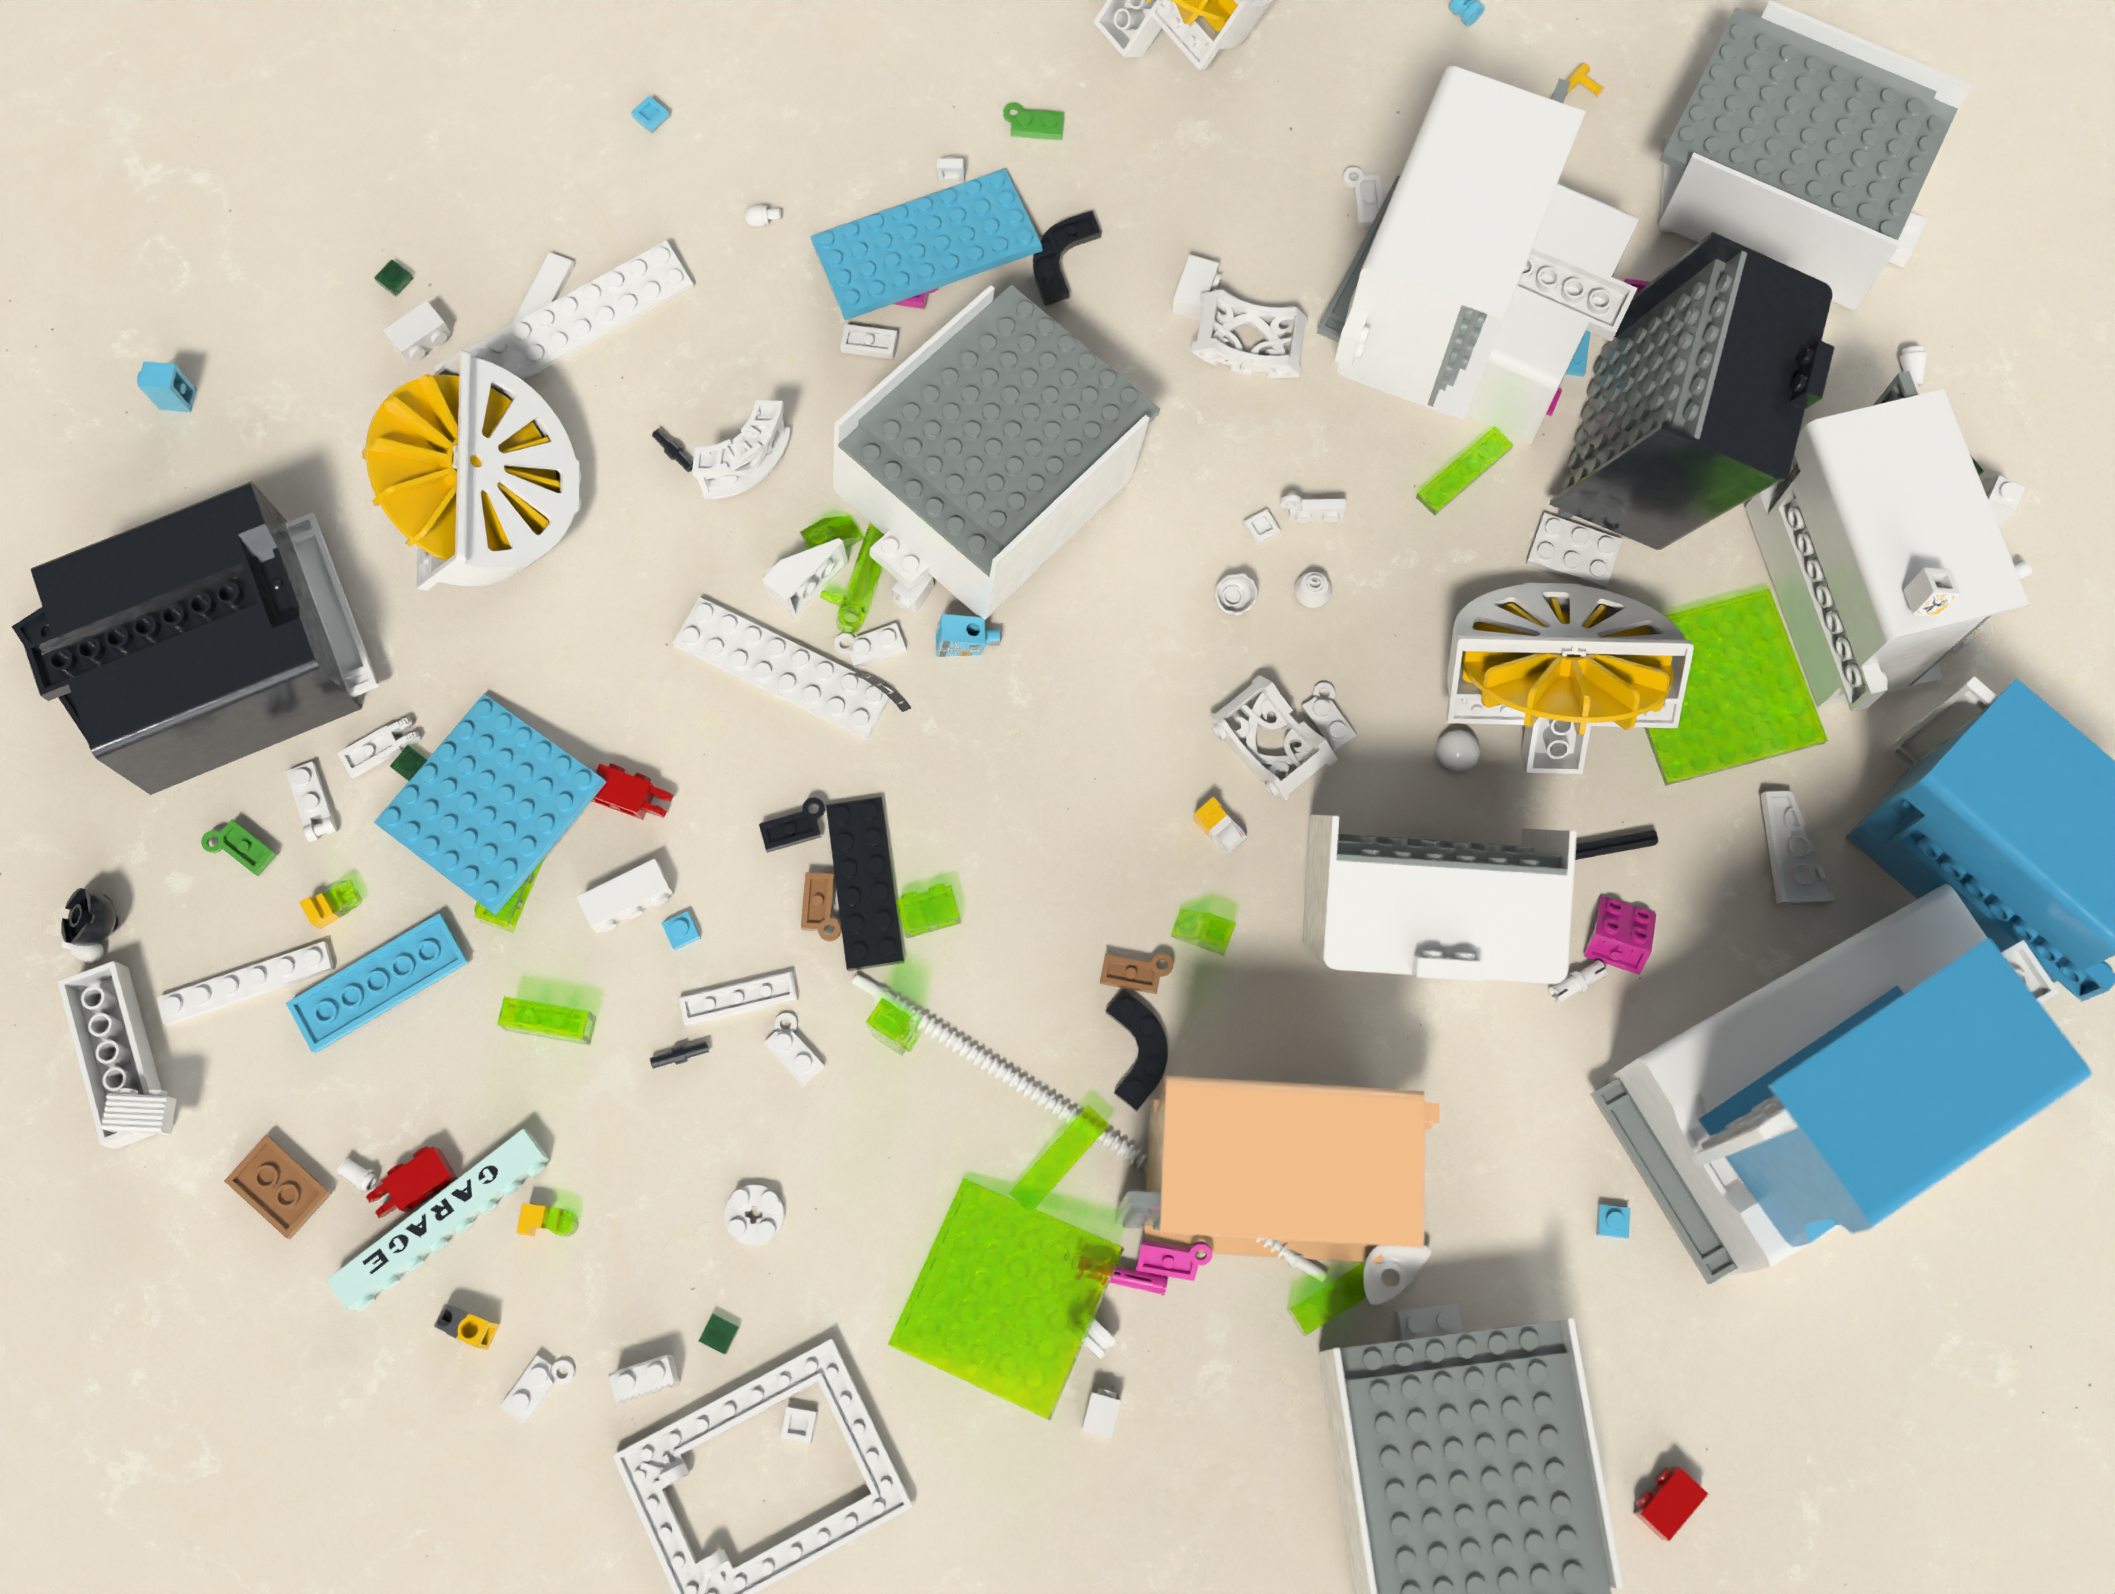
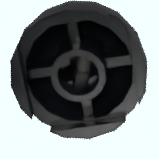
M77 889L65 906V909H69L70 912L68 919L62 918L61 934L65 942L77 946H92L102 943L110 936L111 932L116 930L119 922L112 900L96 890Z

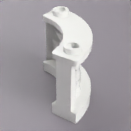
M1214 289L1211 292L1201 294L1203 307L1197 341H1192V353L1212 365H1217L1218 362L1229 365V371L1251 375L1252 371L1266 372L1267 378L1300 377L1301 366L1299 361L1304 328L1308 318L1297 307L1274 308L1254 305L1239 300L1222 289ZM1216 310H1218V312H1217V314H1216V318H1217L1218 322L1215 320ZM1250 323L1264 336L1266 342L1259 343L1250 353L1243 352L1241 343L1231 331ZM1279 325H1293L1292 337L1279 339L1289 329V327L1281 329ZM1228 342H1230V343L1233 345L1234 348H1231V347L1227 346L1226 344H1228ZM1291 344L1289 355H1286L1284 346ZM1267 349L1265 353L1268 356L1259 355V351Z
M755 400L751 416L742 427V432L731 441L727 439L716 445L695 447L692 474L694 477H697L703 492L702 496L705 500L726 498L742 493L761 482L777 466L787 448L791 433L790 428L785 427L782 419L783 401Z
M1259 675L1251 681V686L1216 714L1213 713L1209 716L1214 724L1211 728L1220 740L1225 739L1238 757L1264 783L1265 789L1272 797L1275 798L1278 795L1284 801H1287L1290 798L1289 794L1325 764L1330 767L1338 759L1325 738L1311 729L1304 721L1299 725V721L1293 719L1290 715L1293 709L1282 697L1274 683ZM1259 694L1260 696L1251 710L1245 704ZM1240 709L1249 717V721L1242 717H1236L1235 721L1240 724L1241 728L1234 730L1226 720ZM1268 714L1275 715L1276 721L1274 723L1266 722ZM1257 726L1267 731H1280L1284 728L1289 731L1284 740L1286 756H1268L1257 753ZM1246 739L1247 748L1242 744L1240 740ZM1294 741L1301 744L1298 748L1294 747L1296 754H1293L1290 748V744ZM1263 765L1271 767L1267 770ZM1288 765H1293L1295 767V770L1288 775ZM1284 772L1286 777L1283 780H1279L1276 774Z

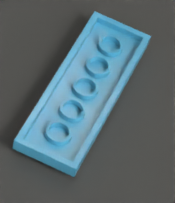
M439 913L290 1000L286 1005L311 1052L316 1054L469 962L444 917Z

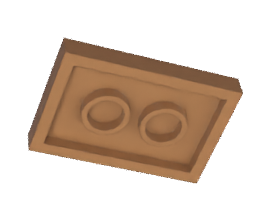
M265 1136L224 1180L225 1183L287 1239H291L332 1194L269 1136Z

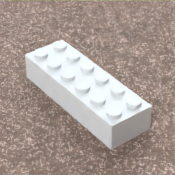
M112 961L57 981L100 1145L118 1149L155 1135L115 1133L103 1130L101 1127L103 1124L102 1119L104 1118L103 1113L105 1112L104 1107L106 1106L105 1101L107 1100L106 1095L108 1093L118 1094L119 1088L138 1090V1095H148V1090H162L129 968Z

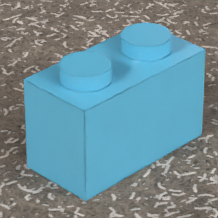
M143 361L142 370L137 376L138 387L159 410L191 412L196 387L177 365Z

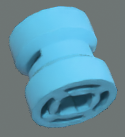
M1452 0L1449 10L1454 15H1460L1462 22L1466 26H1471L1481 17L1485 10V5L1479 0Z

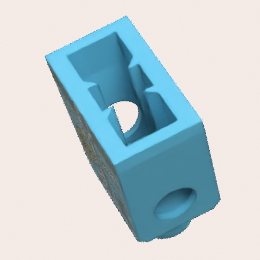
M941 614L936 629V657L981 655L985 645L999 646L1000 630L985 629V620L982 617Z

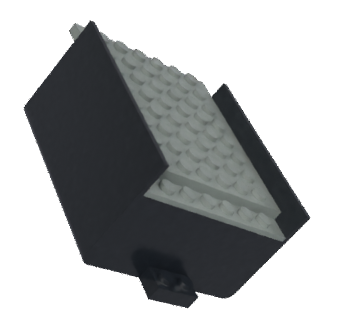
M1712 232L1636 293L1614 336L1616 338L1603 347L1601 357L1595 365L1594 373L1596 376L1587 393V396L1590 398L1588 405L1581 415V420H1583L1582 427L1575 437V444H1577L1575 453H1573L1568 463L1570 468L1569 475L1563 482V492L1552 498L1549 505L1559 509L1557 517L1568 520L1575 515L1653 549L1662 550L1787 478L1790 473L1805 409L1823 398L1835 346L1822 341L1833 296L1831 287L1821 280Z

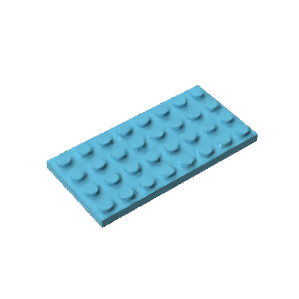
M1006 169L810 236L844 320L1042 251V244Z

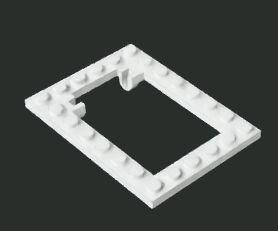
M833 1339L824 1342L612 1455L674 1594H755L914 1507ZM818 1382L871 1494L734 1569L724 1549L697 1563L664 1488L672 1485L673 1482L690 1475L681 1455Z

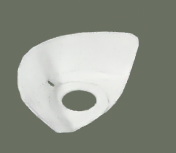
M1382 1245L1374 1248L1367 1257L1364 1267V1288L1369 1302L1372 1305H1378L1404 1291L1431 1255V1250L1425 1245L1423 1248ZM1382 1254V1263H1372L1377 1256ZM1393 1269L1398 1272L1400 1282L1397 1286L1388 1287L1382 1282L1381 1274L1384 1270Z

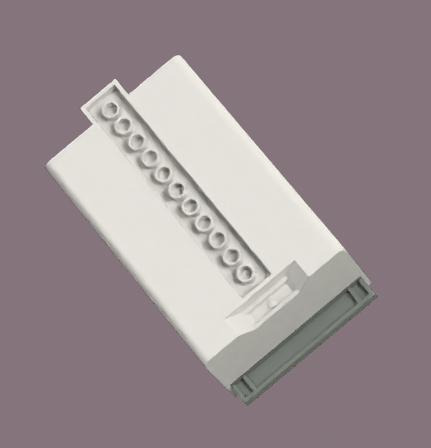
M1943 884L1637 1058L1607 1078L1609 1084L1590 1094L1707 1284H1711L1727 1274L1734 1276L1770 1268L1809 1244L1791 1247L1783 1239L1725 1157L1698 1168L1696 1167L1690 1156L1701 1150L1700 1144L1710 1137L1698 1119L1897 985L1904 994L1987 939L1956 891L1950 885ZM2024 940L2001 952L2040 1004L2060 993ZM1837 1225V1226L1833 1227L1832 1229H1830L1828 1232H1826L1825 1234H1823V1235L1820 1236L1819 1238L1825 1236L1826 1234L1830 1233L1831 1231L1835 1230L1836 1228L1840 1227L1841 1225Z

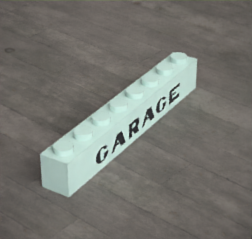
M522 1129L326 1280L345 1309L354 1311L358 1309L361 1311L374 1302L373 1297L380 1291H388L398 1284V1278L402 1274L419 1268L424 1263L423 1258L429 1253H437L449 1243L447 1240L451 1236L468 1230L473 1225L472 1220L478 1215L488 1214L497 1206L496 1202L504 1195L508 1197L521 1188L520 1183L527 1177L533 1178L540 1174L546 1168L544 1164L550 1159L531 1133Z

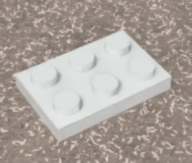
M1544 513L1526 564L1597 589L1605 590L1623 539Z

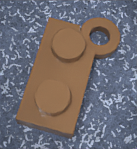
M805 872L801 929L803 931H818V934L824 941H835L841 934V926L835 919H832L835 875ZM828 925L835 927V931L831 935L824 933V929Z
M1164 953L1155 955L1151 962L1105 954L1100 984L1157 994L1159 978L1165 977L1172 972L1173 960ZM1158 961H1166L1167 968L1159 970L1156 966Z

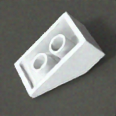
M838 538L784 558L776 565H771L761 579L769 600L793 620L847 565L848 558L844 543Z

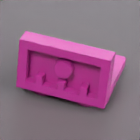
M1601 896L1598 904L1595 929L1585 948L1584 957L1600 960L1602 963L1640 975L1652 952L1656 913L1617 899Z

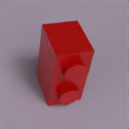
M1673 1466L1670 1469L1668 1467L1664 1468L1655 1479L1658 1484L1651 1492L1647 1490L1638 1498L1635 1503L1638 1507L1633 1512L1661 1540L1670 1541L1709 1494L1684 1470Z

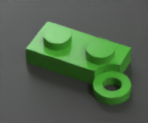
M1015 102L1008 103L1004 107L1003 116L1006 121L1011 123V137L1062 140L1064 112L1023 109L1020 104ZM1016 110L1018 113L1012 116L1009 114V111Z
M232 819L221 832L217 830L208 831L201 840L204 850L210 853H217L223 849L256 876H259L277 856L276 853ZM217 837L218 843L215 846H210V839Z

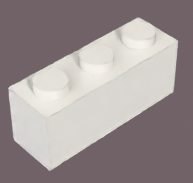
M654 858L577 896V900L590 927L596 933L600 931L605 933L614 929L617 926L616 923L626 918L631 920L640 916L643 913L642 910L652 905L653 907L663 905L669 900L668 897L674 894L660 865Z

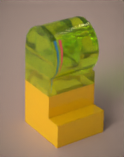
M348 879L334 884L330 889L313 898H305L299 904L310 924L318 929H322L348 914L349 911L359 906L363 900L352 880Z
M522 1203L516 1233L534 1237L536 1229L550 1230L562 1237H569L578 1230L579 1220L573 1212L565 1209Z

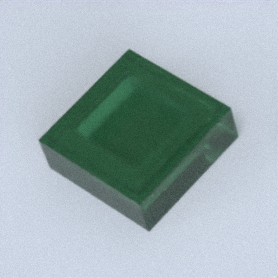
M712 1313L699 1342L727 1355L740 1327Z

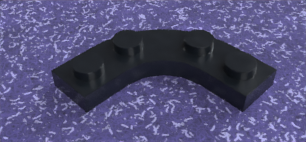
M1092 211L1062 220L1049 228L1042 236L1040 241L1042 251L1033 255V275L1045 306L1069 298V290L1060 271V262L1064 254L1077 245L1101 238V231Z
M1123 989L1105 1013L1125 1028L1135 1039L1138 1048V1060L1133 1070L1115 1090L1114 1094L1137 1112L1159 1085L1164 1075L1168 1058V1045L1164 1030L1156 1016L1145 1005Z

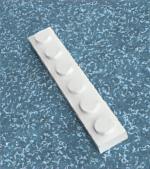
M323 941L157 997L163 1025L171 1026L335 969L328 943Z

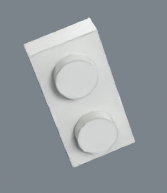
M845 324L840 345L841 353L893 359L898 337L897 331Z

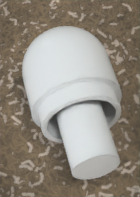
M764 204L753 205L746 209L744 218L746 223L752 227L767 226V224L771 223V220L781 219L780 208L769 209L768 205L765 206Z
M64 940L62 941V948L71 950V955L78 960L95 963L103 957L104 949L101 944L77 946Z

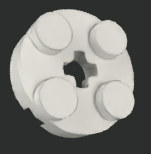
M749 1185L734 1191L724 1211V1221L729 1234L739 1242L750 1246L767 1243L779 1233L785 1219L784 1206L781 1200L769 1188L761 1185ZM752 1207H757L758 1212L762 1213V1218H758L755 1224H752L751 1219L747 1217V1212L752 1211Z

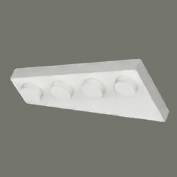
M1765 791L1760 794L1777 904H1820L1836 901L1832 891L1829 892L1824 879L1826 875L1824 870L1818 866L1813 852L1816 850L1813 842L1808 840L1804 831L1805 822L1793 792Z

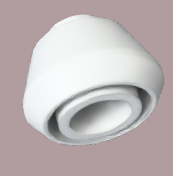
M1310 572L1302 575L1297 580L1294 592L1297 600L1302 605L1309 608H1318L1329 601L1332 587L1324 575L1318 572Z

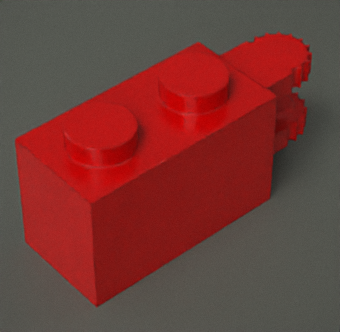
M611 763L609 766L598 765L595 773L602 777L606 784L591 800L592 802L644 820L646 813L662 818L665 817L667 811L660 806L652 805L651 801L653 797H656L663 801L671 802L673 794L654 787L650 782L651 779L643 774L635 773L633 776L624 773V768Z
M433 1146L421 1148L413 1154L414 1159L405 1165L401 1163L391 1168L387 1172L388 1176L381 1180L383 1184L366 1195L369 1203L379 1200L387 1193L391 1196L392 1199L376 1210L375 1213L378 1218L388 1215L397 1208L408 1213L458 1179L440 1149Z

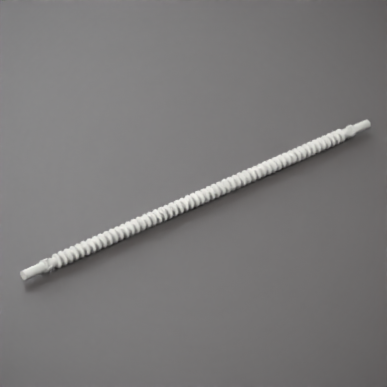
M860 974L854 977L852 983L875 997V1002L889 1006V1011L891 1012L896 1010V1015L902 1014L903 1020L910 1019V1024L916 1023L917 1029L924 1028L925 1034L930 1032L932 1038L938 1037L939 1043L944 1041L946 1047L952 1046L953 1052L958 1050L960 1056L963 1054L967 1056L966 1060H974L973 1064H980V1069L987 1068L988 1074H995L994 1078L1001 1077L1002 1083L1007 1081L1010 1088L1015 1086L1016 1092L1021 1090L1024 1097L1026 1095L1030 1096V1101L1037 1100L1038 1106L1043 1104L1044 1110L1051 1109L1052 1115L1057 1113L1059 1119H1066V1124L1069 1122L1073 1123V1128L1079 1127L1080 1133L1087 1132L1088 1138L1093 1136L1095 1142L1098 1140L1102 1142V1147L1105 1145L1109 1146V1151L1115 1150L1116 1156L1123 1155L1124 1161L1129 1159L1131 1165L1137 1164V1169L1143 1168L1145 1169V1174H1147L1148 1155H1142L1141 1149L1134 1150L1133 1144L1128 1146L1126 1140L1123 1142L1119 1140V1135L1116 1137L1112 1136L1113 1132H1106L1105 1126L1100 1128L1098 1127V1122L1092 1123L1090 1117L1084 1118V1113L1077 1114L1076 1108L1070 1109L1068 1103L1063 1105L1062 1099L1056 1100L1054 1094L1049 1096L1048 1090L1041 1091L1040 1085L1035 1087L1033 1085L1034 1081L1027 1082L1026 1076L1021 1078L1019 1072H1012V1067L1007 1069L1005 1063L999 1064L998 1058L993 1060L991 1059V1054L985 1055L984 1049L979 1051L977 1050V1045L971 1046L969 1040L963 1041V1036L957 1037L955 1031L950 1033L949 1027L944 1029L941 1022L935 1023V1018L928 1019L927 1013L922 1015L921 1009L914 1010V1005L908 1006L907 1000L900 1001L901 997H894L886 987L880 988ZM1262 1239L1264 1240L1263 1247L1271 1245L1270 1251L1274 1252L1277 1250L1279 1252L1278 1259L1282 1255L1287 1257L1284 1259L1289 1262L1290 1267L1294 1269L1296 1267L1300 1268L1321 1283L1326 1278L1328 1272L1311 1261L1304 1259L1303 1254L1289 1250L1287 1243L1282 1246L1279 1244L1280 1240L1278 1239L1276 1241Z

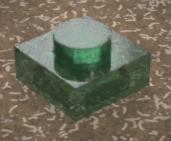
M392 259L374 277L380 286L395 297L414 279L410 272Z
M407 745L390 767L410 782L428 760Z

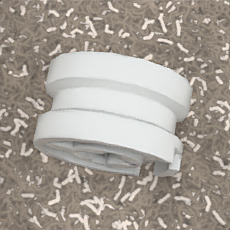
M1087 1312L1082 1317L1080 1325H1075L1070 1330L1100 1360L1104 1357L1105 1350L1108 1347H1113L1117 1342Z

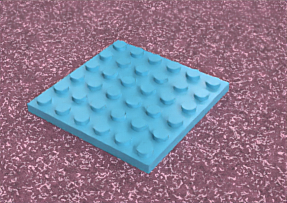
M483 694L374 823L496 916L606 784V781L490 697Z

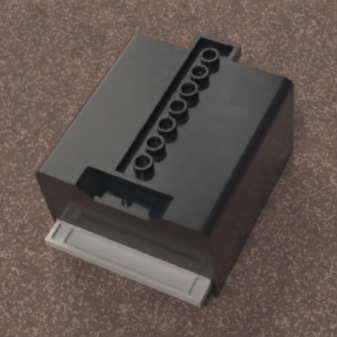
M252 481L31 568V574L51 631L50 635L24 645L40 696L50 701L71 692L89 748L94 757L150 795L361 710V705L353 697L379 687L316 516L310 513L287 522Z

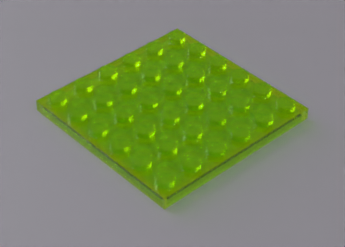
M1770 588L1665 615L1680 629L1686 640H1691L1694 647L1678 728H1644L1665 786L1822 745L1828 741Z
M963 1178L888 1345L1045 1419L1051 1420L1124 1248Z

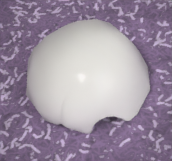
M1246 574L1228 575L1217 584L1214 599L1218 608L1227 615H1243L1256 603L1258 589L1254 580Z
M1454 730L1446 732L1438 739L1435 754L1438 756L1442 767L1455 773L1464 772L1477 764L1480 758V747L1475 737L1469 732Z

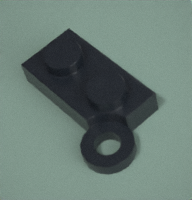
M816 797L809 798L803 803L802 812L760 823L759 827L767 853L821 838L817 820L825 813L823 801ZM811 805H818L819 810L817 813L812 814L809 812Z

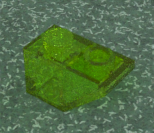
M1180 909L1171 937L1225 956L1236 922L1209 912Z

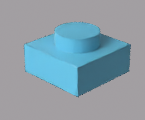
M650 96L631 112L632 117L650 133L669 117L668 111Z
M688 911L662 923L674 951L701 939Z
M1598 1205L1596 1235L1622 1239L1629 1238L1630 1208Z

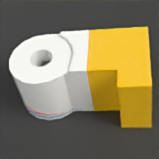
M1213 796L1194 813L1193 821L1215 844L1217 843L1223 851L1230 854L1247 838L1242 829L1220 807L1221 804Z

